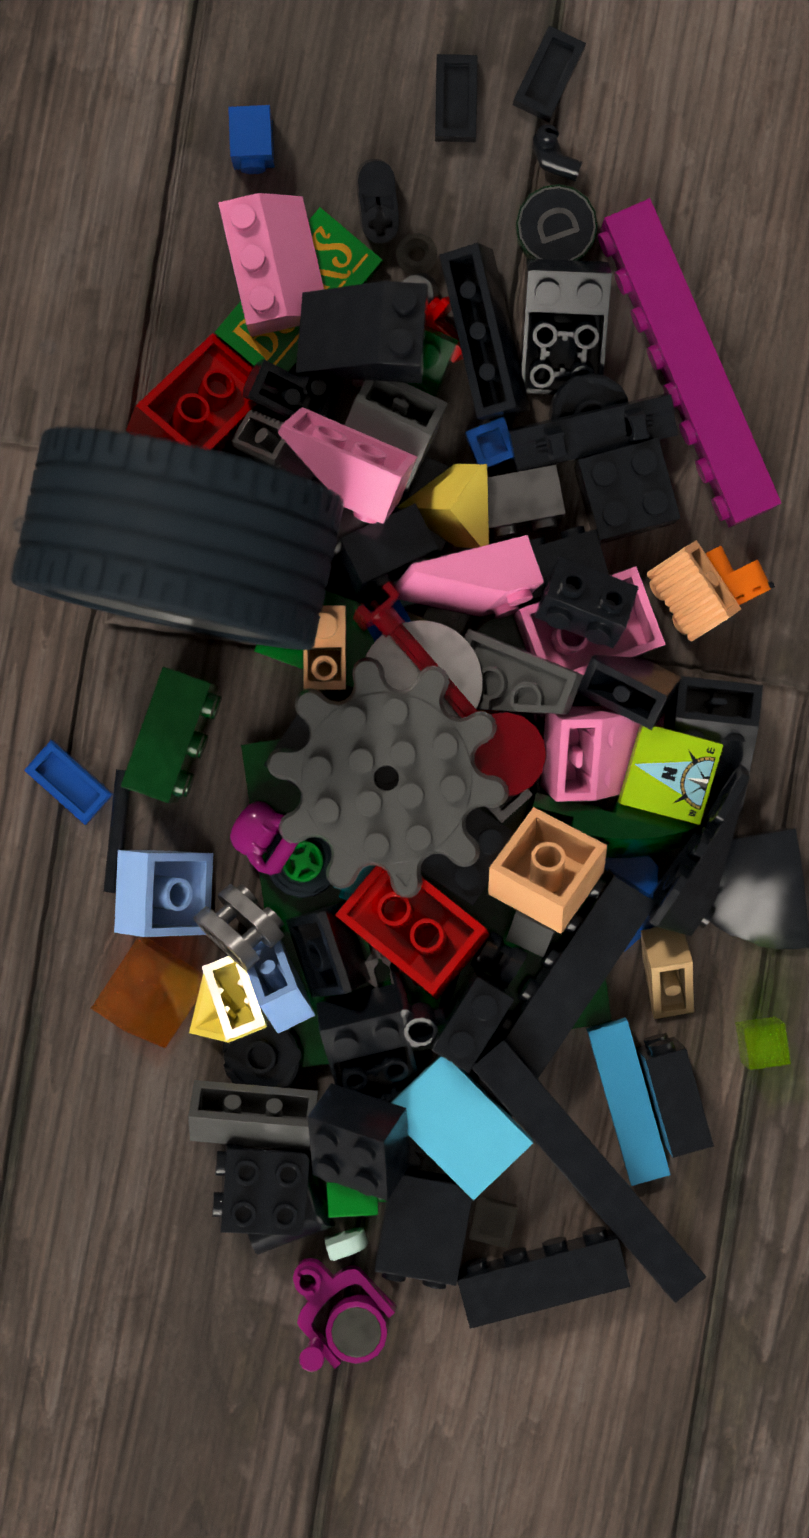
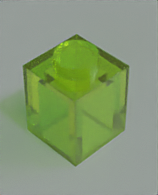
M768 1017L735 1022L740 1060L749 1070L791 1064L786 1026L783 1021L777 1017Z

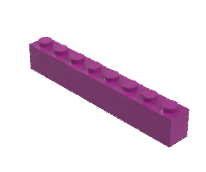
M649 198L605 217L600 228L601 233L598 234L599 244L606 257L612 256L618 270L614 272L616 284L622 295L628 293L634 308L630 310L632 321L639 333L645 332L650 344L647 347L648 358L654 370L660 369L667 384L663 385V391L672 395L673 407H677L683 422L679 423V428L685 443L688 446L693 444L699 458V460L695 461L696 469L704 484L710 483L715 498L711 499L712 506L720 521L726 520L730 528L776 508L781 504V500L651 199Z

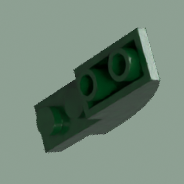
M535 793L524 817L525 820L534 807L606 844V858L650 856L682 847L697 827V824L620 804L618 800L611 812L592 804L582 805L570 801L556 802L549 794L543 795L540 793Z

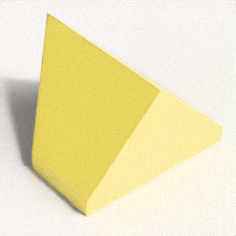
M453 464L398 506L402 510L416 503L427 527L455 547L478 548L489 545L487 464Z
M229 956L202 967L204 972L191 1022L190 1034L229 1043L267 1027L266 1015L259 1006L246 970Z

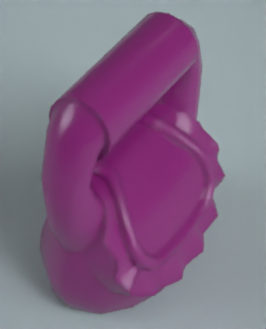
M255 801L249 804L237 817L232 826L230 840L233 847L241 854L246 855L250 863L259 872L274 875L281 872L298 843H289L282 838L267 863L263 861V854L268 852V847L275 836L279 834V823L285 815L275 812L266 802Z

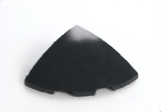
M789 827L750 835L733 836L715 903L713 904L716 910L709 922L732 937H739L760 947L773 949L809 948L807 904L796 828ZM682 847L667 851L670 865Z

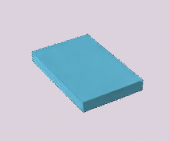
M440 1055L391 1102L406 1108L408 1135L472 1200H475L533 1144V1139L466 1071Z

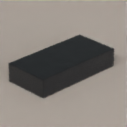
M549 26L516 93L513 105L550 122L585 50L586 43Z
M437 54L435 142H476L478 55Z

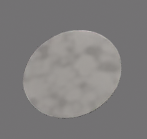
M431 621L403 623L438 666L446 671L448 677L470 703L477 708L482 693L483 679L479 660L470 644L455 630L440 623ZM382 634L366 655V657L377 659L382 664L387 683L395 689L405 690L411 687L420 674L417 667L390 636L385 637ZM443 700L444 708L448 714L460 718L449 704Z

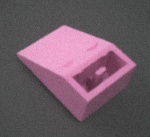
M571 706L568 715L545 713L544 744L546 760L541 774L540 787L556 802L593 801L620 795L640 724L604 706ZM665 713L655 726L664 728Z

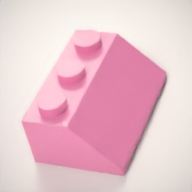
M257 193L218 202L250 336L253 337L300 326L302 293L324 290L303 196Z

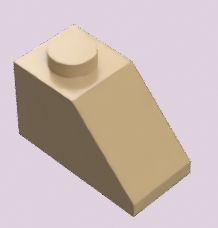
M659 927L641 930L642 958L653 1018L659 1019L694 1012L693 960L685 934Z

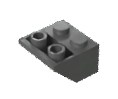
M365 380L353 403L345 426L417 456L404 490L408 492L441 427L448 403L404 382Z

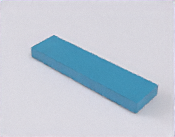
M624 1017L586 1028L631 1186L671 1175L628 1020Z

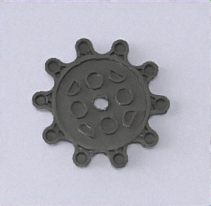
M364 657L359 659L352 669L354 688L346 700L340 702L332 701L317 689L311 688L303 690L296 697V711L309 726L308 740L299 748H277L270 753L267 759L269 772L276 778L294 782L299 787L301 793V801L298 807L282 817L279 823V831L283 839L289 843H299L310 837H320L328 842L331 847L332 856L327 866L326 876L329 883L334 887L340 889L348 888L353 885L363 868L369 865H377L387 871L393 891L401 897L410 898L415 896L422 887L421 865L429 855L443 854L461 867L471 866L479 858V844L466 829L467 815L477 807H499L504 804L509 794L508 786L503 779L481 773L474 762L477 749L494 737L497 724L491 714L483 711L472 713L464 718H457L448 714L444 708L443 700L449 686V677L441 667L428 666L424 668L411 687L405 690H398L387 683L383 666L377 659ZM391 766L398 772L399 782L394 789L384 790L375 782V774L380 767Z

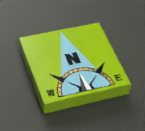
M640 725L618 802L626 806L700 825L723 744L659 726H654L650 730Z

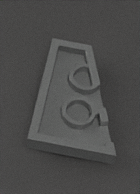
M468 629L465 640L477 655L483 679L482 693L476 709L569 714L583 674L476 630Z

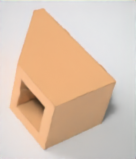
M323 605L322 611L318 613L320 621L314 647L311 650H303L304 690L309 688L317 690H346V606Z

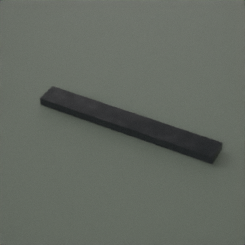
M500 1036L482 1051L472 1067L475 1073L668 1296L676 1303L703 1281L706 1275L507 1042Z

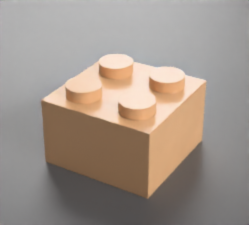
M533 807L489 867L488 894L561 934L604 873L607 845Z

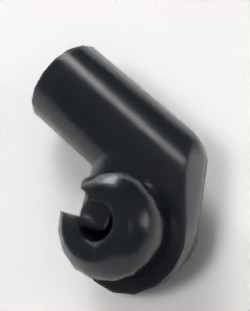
M549 124L540 126L537 133L533 136L532 144L539 165L547 172L576 181L582 161L562 154L557 140L559 132L554 126Z

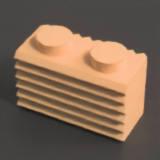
M697 540L647 572V577L651 579L650 588L653 594L659 600H665V605L673 613L672 621L675 628L681 634L687 635L688 640L691 642L741 610V607Z

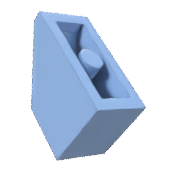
M282 940L272 948L260 941L253 948L260 960L247 972L260 1008L279 1034L315 1016L306 989Z

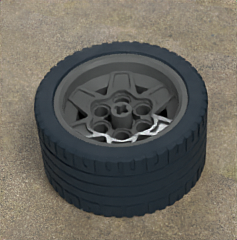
M54 427L42 433L35 463L36 469H34L30 486L31 495L28 496L24 514L26 520L22 523L18 542L21 546L17 548L11 575V581L14 585L83 607L195 633L287 649L311 650L314 647L320 621L318 613L322 611L326 593L324 587L328 584L331 570L330 562L333 560L337 542L336 536H338L344 509V502L338 494L311 480L265 464L175 441L127 432L85 427Z

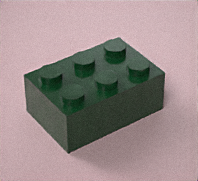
M162 667L121 787L166 803L178 802L180 797L188 796L195 774L189 772L194 758L202 757L209 735L203 734L207 719H215L222 701V696L217 695L218 686Z

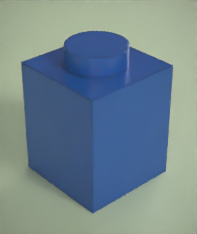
M270 105L228 107L230 157L234 170L241 169V172L245 174H260L265 172V168H275L273 119Z

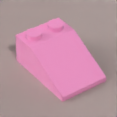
M303 407L284 422L278 432L324 486L342 498L344 507L352 510L356 518L367 523L374 524L380 522L383 524L399 504L417 460L415 455Z
M528 535L412 564L395 583L394 588L400 593L399 600L478 617L494 613L496 618H503L516 613L519 610L518 605L533 598L532 593L544 583Z

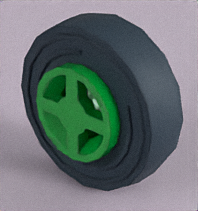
M280 832L275 836L268 848L266 863L283 838ZM310 837L299 842L281 872L269 875L274 885L285 894L298 898L313 897L325 891L331 885L326 876L327 866L332 856L331 847L326 840L320 837Z

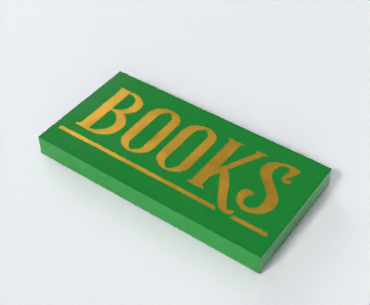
M321 207L308 220L324 289L366 284L383 264V260ZM240 301L214 332L219 339L252 367L263 359L290 373L296 367L300 326L251 337Z

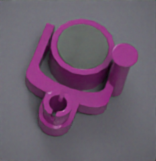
M306 1258L300 1261L295 1268L293 1281L297 1292L303 1295L307 1301L299 1312L297 1324L309 1338L307 1348L301 1352L299 1357L302 1368L309 1372H315L323 1366L324 1357L336 1369L342 1360L357 1364L368 1362L378 1356L385 1346L389 1326L388 1318L395 1313L396 1304L356 1265L347 1266L333 1275L318 1259ZM303 1275H311L315 1278V1281L307 1282ZM355 1284L362 1286L369 1296L360 1293L347 1295L334 1305L329 1314L325 1338L315 1328L313 1323L320 1308L332 1296L347 1286Z

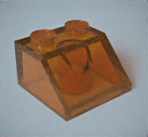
M139 937L91 1009L125 1032L166 1048L195 1005L203 974L148 937Z

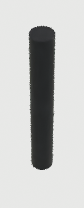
M116 769L103 889L104 892L116 893L118 850H124L130 798V790L121 787L126 770Z

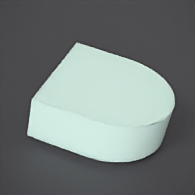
M362 1227L352 1228L324 1237L329 1258L333 1261L355 1254L366 1248L368 1244L365 1230Z

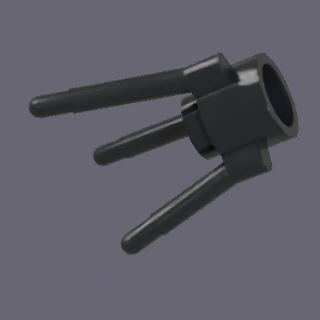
M390 963L392 979L400 1003V1014L404 1017V1036L412 1047L426 1046L436 1039L438 1034L437 1026L446 1023V1012L459 974L443 992L438 1009L434 1010L424 1002H417L412 1005L409 1003L399 968Z

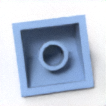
M118 850L114 933L140 937L206 935L193 917L205 906L211 909L213 853Z

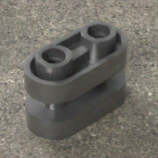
M229 884L217 895L224 905L217 913L205 906L193 919L218 947L239 966L248 971L260 960L253 948L260 941L272 948L284 937L280 930L284 923L271 908L260 909L256 905L258 900L244 885L241 884L236 888L234 885ZM235 918L248 929L242 936L228 925Z

